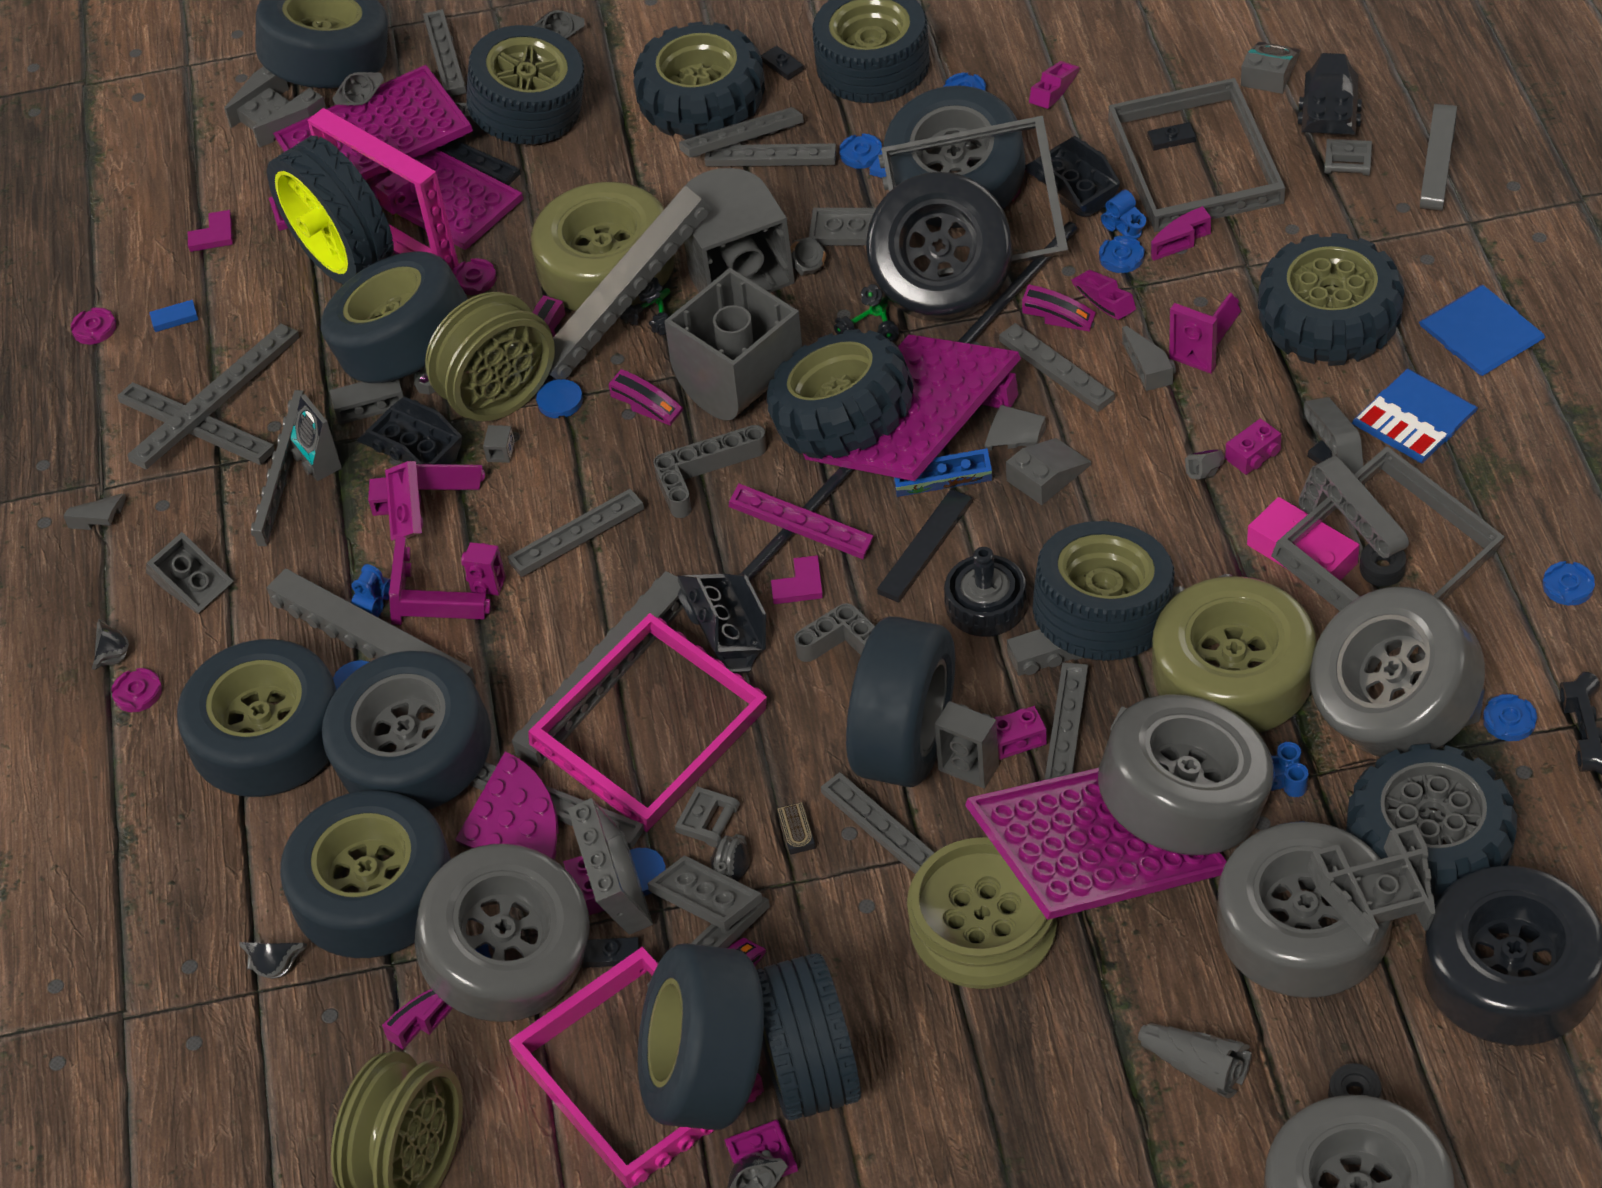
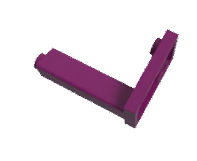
M1229 293L1212 316L1174 303L1170 308L1169 358L1212 374L1216 368V347L1241 313L1239 300L1232 293Z
M407 461L386 469L391 541H395L396 537L409 538L422 533L423 519L420 515L418 490H479L480 482L485 478L482 465L416 464V461Z
M396 537L389 589L391 624L401 625L402 616L485 619V614H490V599H486V593L405 590L406 579L411 577L412 563H407L410 562L411 548L406 547V537Z

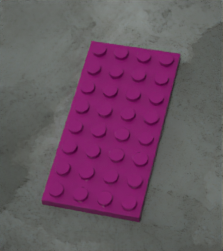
M432 149L424 155L413 158L436 171L453 243L464 250L470 247L523 200L522 192L437 149ZM388 170L366 181L377 200L375 185L394 172ZM418 198L396 213L426 229Z

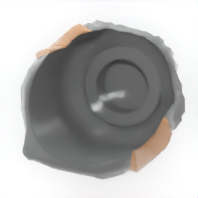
M806 237L793 242L790 247L792 266L801 276L816 273L824 266L826 252L817 240L812 237Z

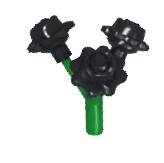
M652 278L646 288L639 293L640 301L647 302L641 305H630L620 315L621 320L625 324L630 323L632 326H637L638 314L643 312V309L649 305L658 303L659 314L653 316V320L649 321V325L652 327L651 331L653 333L665 335V320L670 316L664 313L663 300L670 295V289L667 287L662 288L658 278Z

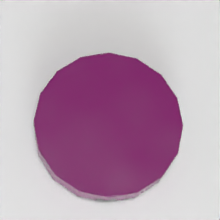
M474 258L471 259V262L467 263L464 261L453 270L466 295H477L488 291L494 286L497 279L494 266L485 259Z
M98 307L91 308V311L88 312L85 310L80 312L71 323L72 334L76 341L89 345L107 340L116 329V320L111 311Z
M137 668V671L130 673L129 670L121 674L115 680L111 690L116 706L122 711L132 713L141 712L154 705L162 693V685L157 674L145 668Z

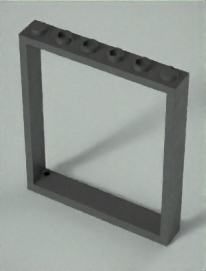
M1235 78L1108 106V122L1154 232L1161 231L1178 217L1202 206L1212 220L1284 204L1285 186ZM1230 99L1268 185L1156 209L1121 123Z
M1043 115L881 148L882 154L878 155L880 167L885 168L886 177H882L884 189L890 192L896 187L891 157L1036 128L1058 246L1012 255L1011 264L1068 253ZM952 267L939 269L937 275L939 277L949 276L953 274L954 270Z
M1386 446L1354 474L1355 477L1364 485L1382 469L1484 548L1433 595L1443 602L1497 552L1505 536ZM1327 497L1277 541L1271 556L1340 611L1360 596L1295 545L1337 509L1335 504Z

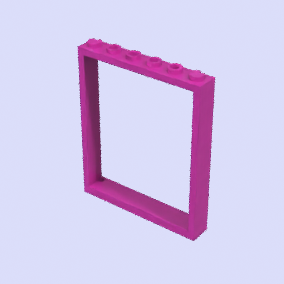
M322 108L307 121L312 136L322 137L337 148L336 140L415 185L430 248L389 224L393 237L394 253L429 252L443 258L453 272L459 263L436 171L325 108Z
M649 613L528 731L529 745L625 817L643 823L644 831L648 832L766 710L767 697L762 690L757 687L754 688L745 682L741 675L734 674L727 669L720 660L713 659L706 654L702 647L695 646L688 641L681 632L674 631L663 619L656 618ZM651 633L749 703V705L647 808L550 736L548 732Z
M643 947L509 1040L513 1055L627 1188H633L640 1182L644 1183L650 1174L657 1169L666 1167L672 1158L680 1152L689 1150L695 1141L704 1135H709L714 1130L679 1127L636 1160L626 1165L531 1053L647 971L653 976L658 963ZM758 1073L747 1103L754 1102L756 1097L764 1092L762 1078Z

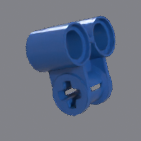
M1122 190L1106 202L1107 211L1101 215V222L1109 231L1117 229L1123 236L1139 239L1142 234V228L1146 224V217L1135 207L1136 201L1134 196L1129 191Z
M365 564L361 569L362 573L358 580H354L351 585L355 592L351 603L379 617L383 609V600L389 599L391 579L383 577L378 568Z
M1284 742L1278 746L1277 756H1272L1274 780L1271 791L1283 788L1287 795L1300 797L1307 791L1308 769L1300 763V747L1293 742Z

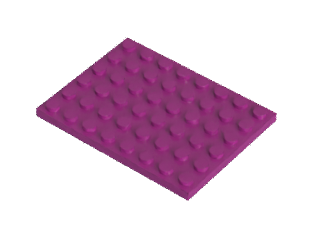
M426 65L381 84L371 99L364 104L335 105L327 109L411 158L424 155L432 149L444 146L448 142L464 137L473 131L469 121ZM312 116L273 133L283 152L312 136L307 121ZM336 140L339 151L353 163L365 181L389 170Z
M909 334L898 348L903 354L912 375L914 385L913 397L906 417L899 419V426L888 436L883 435L878 438L876 444L864 450L859 448L850 451L847 456L833 458L831 455H825L822 459L810 458L804 453L803 455L806 460L915 481L1019 362L1021 358L1018 351Z
M1099 768L969 797L965 805L1047 920L1217 877L1222 874L1227 862L1220 852L1210 855L1173 853L1154 847L1131 834L1113 817L1102 799L1098 785Z

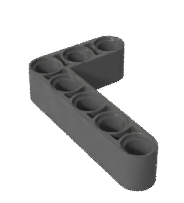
M1434 103L1420 209L1443 211L1451 148L1455 134L1457 105Z
M1330 397L1305 401L1304 412L1308 423L1330 448L1332 457H1338L1355 474L1363 467L1362 445L1358 430Z
M751 425L657 455L653 461L656 478L671 514L676 518H684L692 511L689 491L684 482L685 479L763 455L767 450L763 427Z
M1333 456L1311 468L1299 497V506L1302 511L1309 514L1328 497L1382 558H1388L1408 547L1409 540L1406 533L1338 457Z
M841 604L795 634L796 655L801 661L810 662L845 640L861 655L866 641L875 626L852 604Z

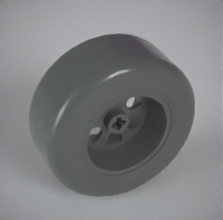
M1410 587L1378 589L1360 596L1341 609L1322 632L1314 649L1310 669L1312 696L1325 721L1356 747L1378 757H1382L1396 749L1400 754L1406 753L1411 745L1430 744V749L1436 750L1446 744L1463 729L1474 714L1485 682L1484 655L1480 643L1471 628L1440 599L1430 593ZM1401 646V651L1398 655L1389 656L1388 653ZM1420 646L1425 652V658L1419 662L1412 663L1409 657L1414 649ZM1382 661L1380 670L1377 673H1373L1379 662ZM1421 673L1416 683L1412 685L1414 675ZM1381 682L1384 690L1377 699H1373L1369 694V687ZM1404 689L1405 694L1392 700L1395 691Z
M1179 694L1149 697L1128 707L1118 717L1112 727L1098 771V785L1102 799L1120 825L1140 840L1154 847L1184 855L1216 854L1242 843L1255 829L1274 780V764L1269 749L1259 733L1246 720L1215 702L1195 696Z
M1290 822L1275 825L1257 832L1242 842L1231 854L1222 871L1218 888L1217 926L1220 940L1226 954L1236 968L1250 980L1268 990L1287 996L1303 998L1337 994L1354 987L1366 979L1377 968L1387 951L1393 920L1377 924L1379 930L1374 943L1368 946L1332 906H1325L1321 900L1323 896L1318 892L1307 869L1313 850L1339 844L1350 867L1380 860V857L1365 842L1347 831L1316 822ZM1301 889H1309V890H1314V891H1313V892H1310V891H1302ZM1284 891L1291 893V897L1287 901L1273 898ZM1282 911L1287 914L1289 919L1282 923L1270 913ZM1323 917L1337 920L1336 923L1324 928L1318 923ZM1297 926L1309 927L1310 930H1307V929H1298V928H1296V927H1297Z
M489 844L462 852L445 863L436 872L421 898L415 929V952L421 972L428 985L440 999L467 1016L493 1022H510L537 1015L563 997L574 983L580 971L589 938L590 923L586 901L571 874L557 861L535 849L515 844ZM499 904L500 913L490 917L481 907ZM511 907H515L528 914V916L521 920H516L510 916L509 912ZM474 920L484 926L483 933L474 936L467 935V922ZM532 928L538 931L537 942L529 944L521 940V931ZM487 944L491 946L495 950V952L491 959L481 955L475 950L480 946ZM516 948L523 958L505 961L504 951Z
M1343 1095L1323 1099L1306 1106L1281 1127L1270 1146L1266 1158L1263 1187L1322 1188L1318 1184L1322 1174L1325 1172L1332 1174L1339 1180L1336 1188H1455L1452 1165L1444 1145L1435 1132L1422 1119L1402 1106L1384 1099L1364 1095ZM1342 1165H1361V1168L1358 1172L1349 1173ZM1373 1169L1378 1170L1390 1180L1377 1183L1372 1179L1370 1173Z

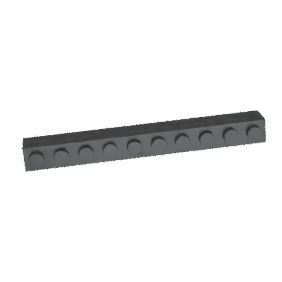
M686 185L553 337L555 354L549 374L555 379H566L580 361L586 357L593 346L600 341L607 330L712 211V208Z
M286 568L266 587L270 596L269 600L274 607L288 611L294 618L303 619L311 627L319 628L325 631L331 638H338L348 647L362 651L370 659H377L381 656L401 651L431 652L455 662L467 673L474 685L476 684L474 672L470 666Z
M665 571L660 578H657L651 588L639 597L631 610L623 615L621 621L609 630L607 636L600 644L593 648L590 655L578 664L570 677L562 682L560 688L547 698L539 711L530 717L529 722L515 733L512 743L515 754L518 757L540 768L548 758L529 745L528 731L649 613L656 618L663 619L667 625L678 615L683 606L678 597V591L681 587L677 576ZM649 633L548 734L562 744L657 637Z

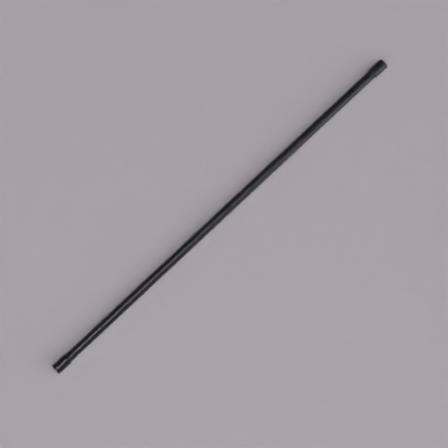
M1067 222L1064 225L1066 242L1078 230L1073 222ZM1056 235L1044 249L1058 246ZM1052 256L1033 260L957 342L971 344ZM840 467L802 508L815 512L854 469ZM782 528L738 575L747 576L749 581H751L794 535V532Z

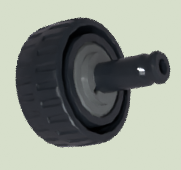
M988 547L977 548L973 556L957 563L946 577L944 582V603L947 616L958 629L967 634L990 637L1006 633L1014 628L1026 613L1028 594L1023 572L1009 559L994 555L993 551Z

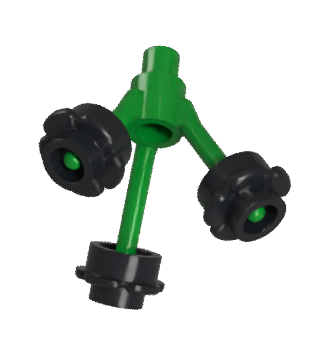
M870 284L861 291V301L864 305L870 306L868 310L851 320L847 316L835 319L834 330L839 335L843 334L845 330H855L853 324L870 314L874 316L880 315L883 322L879 324L877 333L882 334L890 341L899 336L898 326L894 322L887 320L886 308L888 300L882 297V290L878 289V286L875 284Z

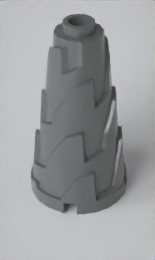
M1152 1022L1143 1025L1138 1035V1040L1141 1041L1142 1047L1155 1053L1180 1072L1195 1079L1222 1097H1233L1238 1092V1090L1232 1088L1235 1083L1242 1085L1247 1075L1251 1061V1052L1247 1050L1250 1046L1241 1041L1223 1039L1205 1033L1190 1032L1170 1026L1166 1027Z

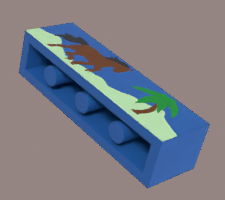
M988 448L935 457L915 481L893 477L897 497L992 481Z

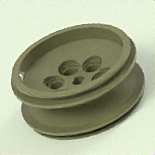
M502 292L483 293L458 305L443 319L435 330L429 342L425 359L428 380L436 393L447 399L450 406L459 415L476 421L497 420L521 408L541 388L553 364L555 354L554 340L546 322L538 315L532 313L527 304L520 298Z
M989 838L964 839L941 848L923 863L911 882L907 897V908L913 946L927 967L951 983L976 989L1006 986L1032 972L1045 959L1053 945L1056 935V918L1046 919Z
M397 1050L381 1053L370 1059L352 1081L343 1099L335 1123L331 1146V1168L337 1188H439L453 1160L462 1124L463 1097L460 1082L455 1073L444 1063L436 1060H427L417 1065L410 1054Z

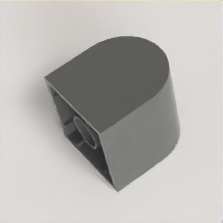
M721 168L704 172L686 184L688 188L712 208V211L684 242L689 276L698 292H701L729 268L769 293L795 283L787 218L765 183L758 176L741 169Z
M731 268L726 270L665 320L670 361L676 378L685 392L699 407L721 420L734 419L766 392L770 380L774 379L775 370L783 361L790 360L793 357L792 353L802 347L799 311Z

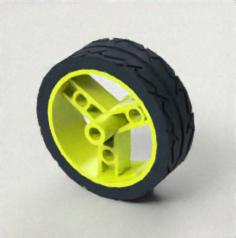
M310 136L268 163V184L283 220L309 258L331 279L343 285L368 266L393 256L394 243L392 241V233L376 196L353 163L328 140L318 136Z

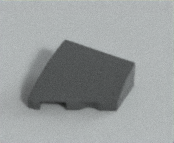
M1000 405L988 433L985 449L992 450V446L1007 445L1008 449L1018 446L1028 447L1038 444L1046 430L1045 416Z
M118 494L73 506L67 509L63 517L68 528L91 530L93 524L111 525L115 513H121L127 497L125 494Z

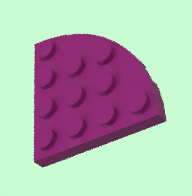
M505 751L455 841L469 849L489 844H515L535 849L555 860L559 826L552 797L542 780L526 763Z

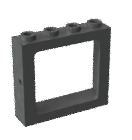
M592 798L568 808L596 902L629 935L653 925L624 832Z

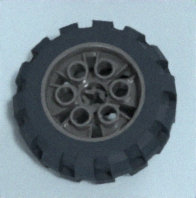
M1430 744L1411 745L1408 748V752L1400 754L1396 749L1382 756L1376 761L1375 767L1370 766L1362 773L1354 784L1353 794L1349 797L1346 831L1365 842L1380 859L1388 857L1384 850V845L1390 830L1416 824L1428 849L1427 861L1428 869H1430L1431 894L1435 903L1448 886L1464 875L1484 868L1508 866L1516 837L1517 814L1513 809L1514 800L1502 779L1495 780L1496 773L1477 757L1474 761L1465 758L1464 750L1445 745V750L1443 751L1430 749ZM1429 808L1438 809V811L1430 810Z

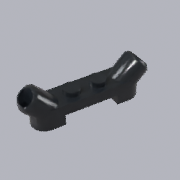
M1582 672L1575 681L1560 683V700L1563 712L1575 713L1582 739L1578 740L1575 753L1579 771H1596L1602 775V731L1600 727H1596L1597 714L1595 706L1590 705V700L1600 689V681L1593 673Z

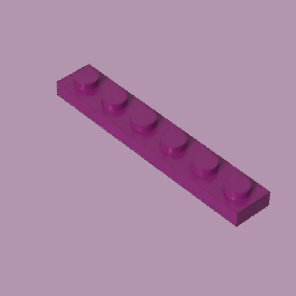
M739 483L729 500L728 507L861 559H864L873 540V535Z

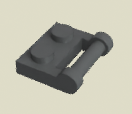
M1327 139L1324 174L1351 172L1370 176L1372 141ZM1332 161H1335V162H1338V161H1340V162H1358V163H1361V162H1362V163H1364V164L1332 163Z
M697 786L675 825L676 833L704 841L711 847H716L722 839L721 834L733 813L737 812L740 803L733 797ZM717 807H723L712 831L706 830Z

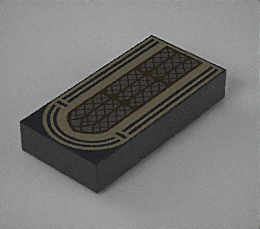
M799 802L777 808L789 854L792 855L815 849L814 839L803 803Z

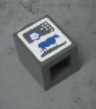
M488 425L483 444L487 462L510 463L515 444L511 426Z

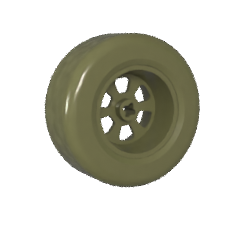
M621 182L585 184L570 189L549 202L536 218L531 232V248L536 272L546 294L551 298L563 301L565 308L577 311L663 212L665 208L662 203L644 189ZM675 254L654 276L658 278L662 288L669 280L674 269ZM638 295V296L633 300V302L631 303V305H633V306H635V305H637V304H640V305H641V304H643L644 302L640 301L639 295Z
M1229 576L1212 578L1196 583L1173 597L1165 605L1156 621L1152 638V676L1158 695L1179 694L1203 698L1235 712L1246 720L1258 733L1271 730L1293 717L1304 705L1310 694V669L1314 649L1317 644L1313 623L1297 600L1284 590L1265 581L1248 577ZM1219 644L1216 650L1205 649L1211 645ZM1248 645L1255 646L1260 651H1251ZM1215 660L1219 667H1215L1206 661ZM1252 661L1262 662V664L1256 667L1248 668Z

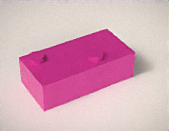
M1278 497L1248 525L1247 545L1284 567L1271 556L1275 545L1281 537L1308 514ZM1320 522L1295 544L1340 581L1358 564L1360 544L1323 522Z

